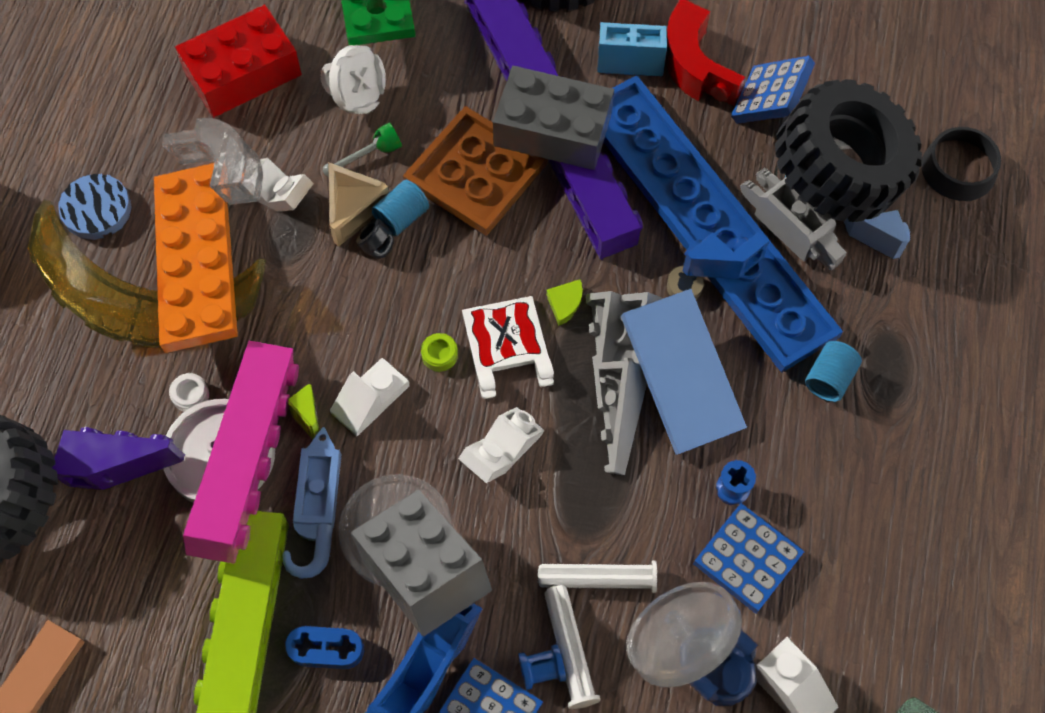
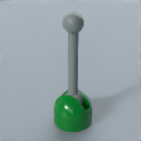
M387 123L375 132L372 144L336 162L335 165L344 167L375 149L384 153L393 152L401 148L402 143L393 126ZM325 164L323 173L327 177H329L328 164Z

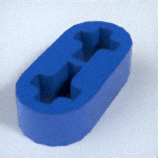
M298 627L288 635L285 643L286 652L290 659L303 667L350 669L358 665L364 655V645L359 635L353 630L343 628ZM304 637H309L313 645H321L322 647L321 650L309 649L306 656L301 657V653L295 648V645L303 643ZM349 639L350 644L356 650L355 652H348L347 659H341L338 651L329 650V646H342L344 640Z

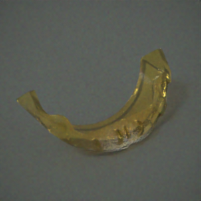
M44 199L34 216L28 250L33 264L36 263L43 279L52 290L51 295L63 308L67 307L84 320L85 326L117 341H130L137 346L161 348L159 346L158 291L125 282L93 263L66 233L56 214L52 201ZM259 258L244 272L233 278L237 321L242 317H246L255 307L264 275L266 259Z

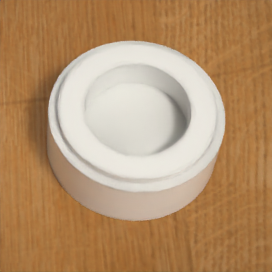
M186 373L178 376L171 383L169 396L176 408L185 412L194 405L208 401L209 389L202 377L197 374Z

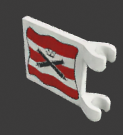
M532 296L462 310L480 393L483 399L496 396V386L492 372L534 363L539 386L547 387L553 385L554 371L547 353Z

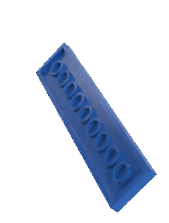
M637 75L612 88L614 89L612 115L603 143L685 249L697 239L703 241L711 233H714L731 250L744 237L749 240L758 231L764 234ZM769 241L764 258L739 279L708 277L781 373L821 350L827 342L839 339L843 333L842 329L771 241Z

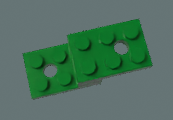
M341 0L348 45L356 46L416 37L410 0Z

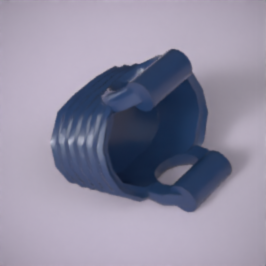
M735 623L732 626L724 627L722 630L716 628L698 629L687 637L681 647L679 657L681 674L701 696L715 706H733L748 697L757 683L756 665L753 659L756 656L758 644Z

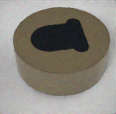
M683 266L673 269L667 281L668 294L672 296L692 289L695 299H698L704 285L703 277L687 276L682 271Z

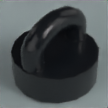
M374 219L361 230L356 244L366 254H370L375 259H381L390 253L394 244V236L389 226L381 219ZM385 241L384 246L380 250H377Z

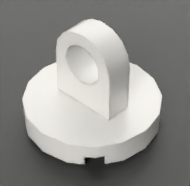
M348 45L338 52L332 63L325 64L321 70V82L325 91L333 97L339 108L349 114H367L379 104L376 101L379 95L384 93L386 86L385 70L378 54H373L368 46Z

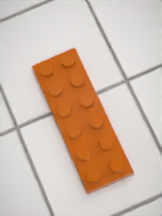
M219 161L155 176L154 200L159 346L164 353L238 337L226 171L222 162Z

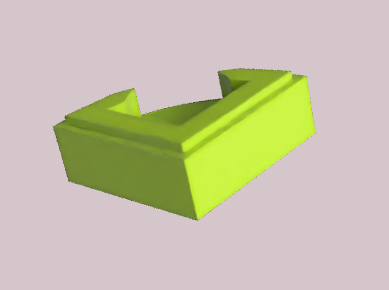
M580 279L547 289L546 296L558 325L568 322L580 306L583 292Z

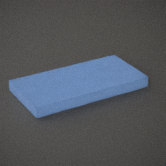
M692 289L630 310L621 315L675 455L747 428Z

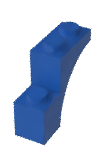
M473 603L424 637L418 632L400 665L378 696L368 706L366 713H424L433 703L449 665L465 648L483 608Z

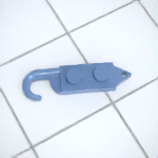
M324 427L307 448H301L293 516L295 531L307 540L316 541L314 558L309 565L301 567L292 562L289 551L283 552V564L286 571L292 576L301 579L312 578L320 574L326 567L330 557L342 455L340 450L335 449Z

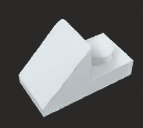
M381 358L361 378L355 372L349 375L331 407L330 413L357 437L409 387V381L386 360Z

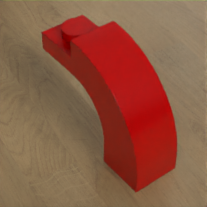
M680 0L671 13L667 27L665 64L669 75L684 93L697 101L706 92L718 101H724L735 106L741 95L745 76L710 60L702 52L699 43L706 34L711 11L690 1Z

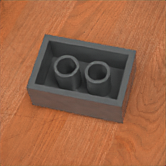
M512 65L493 120V146L595 170L612 115L614 89Z
M419 489L351 531L364 564L423 637L493 591L480 556Z

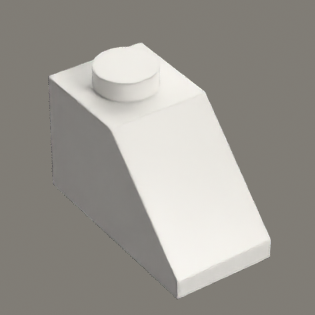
M788 637L756 666L757 682L786 713H833L838 708L817 667Z

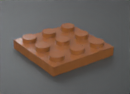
M464 106L404 173L403 180L412 181L429 200L487 236L548 164V159L493 146V122L469 107Z

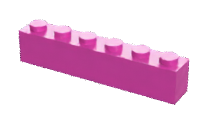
M248 341L183 534L186 555L235 564L239 549H246L250 536V526L247 525L249 515H256L258 511L261 491H257L260 480L266 481L268 478L271 458L267 456L270 448H276L278 445L281 427L277 425L280 416L286 417L289 408L288 399L290 398L287 391L289 386L295 387L298 378L299 365L294 364L293 348Z

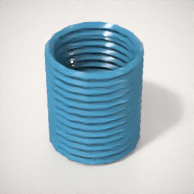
M403 180V182L398 184L396 188L391 190L372 207V213L375 219H381L389 226L393 236H399L403 230L429 209V202L416 184L409 180Z
M839 341L827 342L805 379L807 388L821 399L832 402L841 400L862 363L860 354L846 343Z

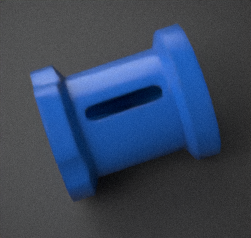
M734 460L724 466L716 484L717 495L724 503L729 505L741 504L747 500L756 482V473L750 464L741 460ZM735 479L741 482L736 487L730 484Z
M558 644L552 645L551 650L532 655H526L524 652L518 653L526 690L532 689L533 684L558 679L560 682L566 681L564 663Z

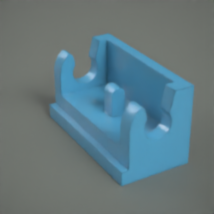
M600 22L597 73L663 76L667 50V26Z

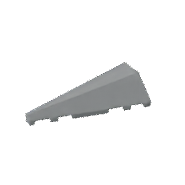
M607 291L586 294V304L592 307L593 322L589 324V332L595 336L597 355L592 357L598 409L603 411L605 429L601 431V440L607 444L609 464L604 467L605 472L611 474L625 475L647 386V381L621 315L630 310L664 299L649 292L620 295Z

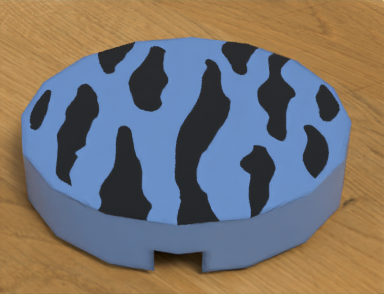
M104 174L87 175L72 182L62 193L58 204L60 218L68 230L82 239L91 240L104 238L102 235L110 232L114 234L119 231L129 219L132 209L129 194L122 183L110 175Z

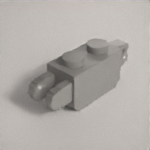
M763 168L756 173V180L767 191L766 193L750 180L740 185L742 194L756 208L755 216L803 262L809 257L813 260L817 258L831 271L843 262L847 252L837 243L838 238L833 233L836 227L835 220L831 219L830 214L821 215L813 211L815 207L808 202L806 204L802 203L798 199L799 194L794 189L790 190L785 183L787 177L780 180L771 171Z

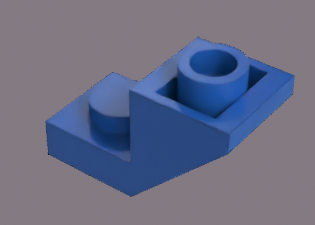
M758 231L749 240L746 237L742 238L731 250L714 233H711L703 241L700 239L695 240L684 253L686 258L682 271L687 276L739 279L764 258L770 240Z

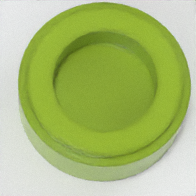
M436 333L427 337L421 346L423 363L430 370L437 372L452 368L458 359V349L455 340L443 333Z

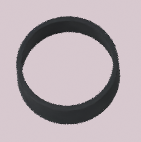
M954 127L939 134L926 149L922 157V173L930 187L942 196L957 201H971L983 197L993 188L1001 166V154L996 143L985 133L969 127ZM950 140H959L975 145L989 158L993 167V174L978 182H963L950 177L940 168L936 160V145Z

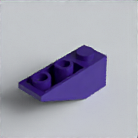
M82 427L80 431H63L54 458L56 465L52 466V469L57 471V479L69 487L104 490L183 462L185 454L173 443V439L164 435L152 434L150 438H143L127 431H116L115 435L103 434L101 431L93 428Z

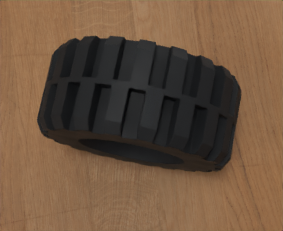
M839 79L831 80L811 88L784 120L776 135L775 153L776 157L779 158L777 164L780 173L785 174L787 177L785 183L789 189H794L799 194L798 199L802 203L806 204L808 202L815 207L813 211L821 215L830 214L831 219L845 221L848 218L849 222H860L865 219H873L883 211H886L916 180L919 175V168L922 165L920 136L915 135L916 126L912 119L906 118L904 115L905 110L900 104L895 105L889 100L891 96L885 92L879 93L874 90V86L867 83L859 85L856 80L845 79L841 83ZM833 138L850 146L858 154L863 164L846 155Z
M0 415V563L3 559L9 560L20 553L22 545L28 546L37 537L35 534L39 526H45L49 519V516L46 515L49 506H54L56 493H53V485H58L57 471L52 469V466L56 465L52 451L47 449V442L41 435L34 433L33 429L3 415Z

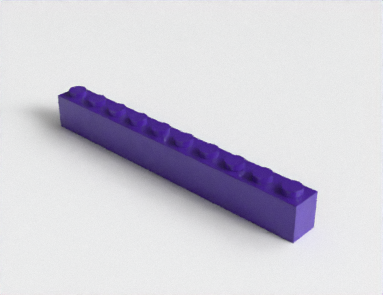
M464 0L506 82L512 65L558 76L555 71L556 66L553 56L549 51L545 52L543 49L540 33L536 27H531L528 12L523 3H518L517 0ZM601 153L599 154L595 170L548 159L600 259L638 245L640 231L643 229L642 219L637 210L630 208L624 185L621 182L617 183L613 177L612 165L607 155L602 156Z

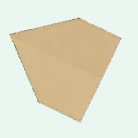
M328 162L329 225L334 243L339 247L375 218L372 213V207L383 199L389 191L388 186L382 181Z

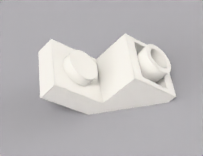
M269 158L247 161L238 171L239 179L233 187L238 192L277 212L295 210L314 183L305 174L286 176Z
M516 407L499 415L486 437L465 447L458 459L485 483H488L505 474L541 437L545 430L535 423L532 415Z

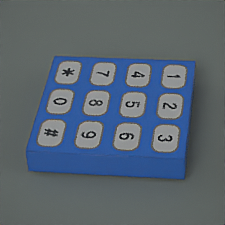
M811 56L754 65L731 114L736 124L788 116L799 103L815 66Z
M741 503L694 560L693 565L757 614L805 551Z
M473 658L439 713H538L543 705V701Z

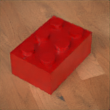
M265 4L175 46L186 76L213 118L302 75L295 48Z

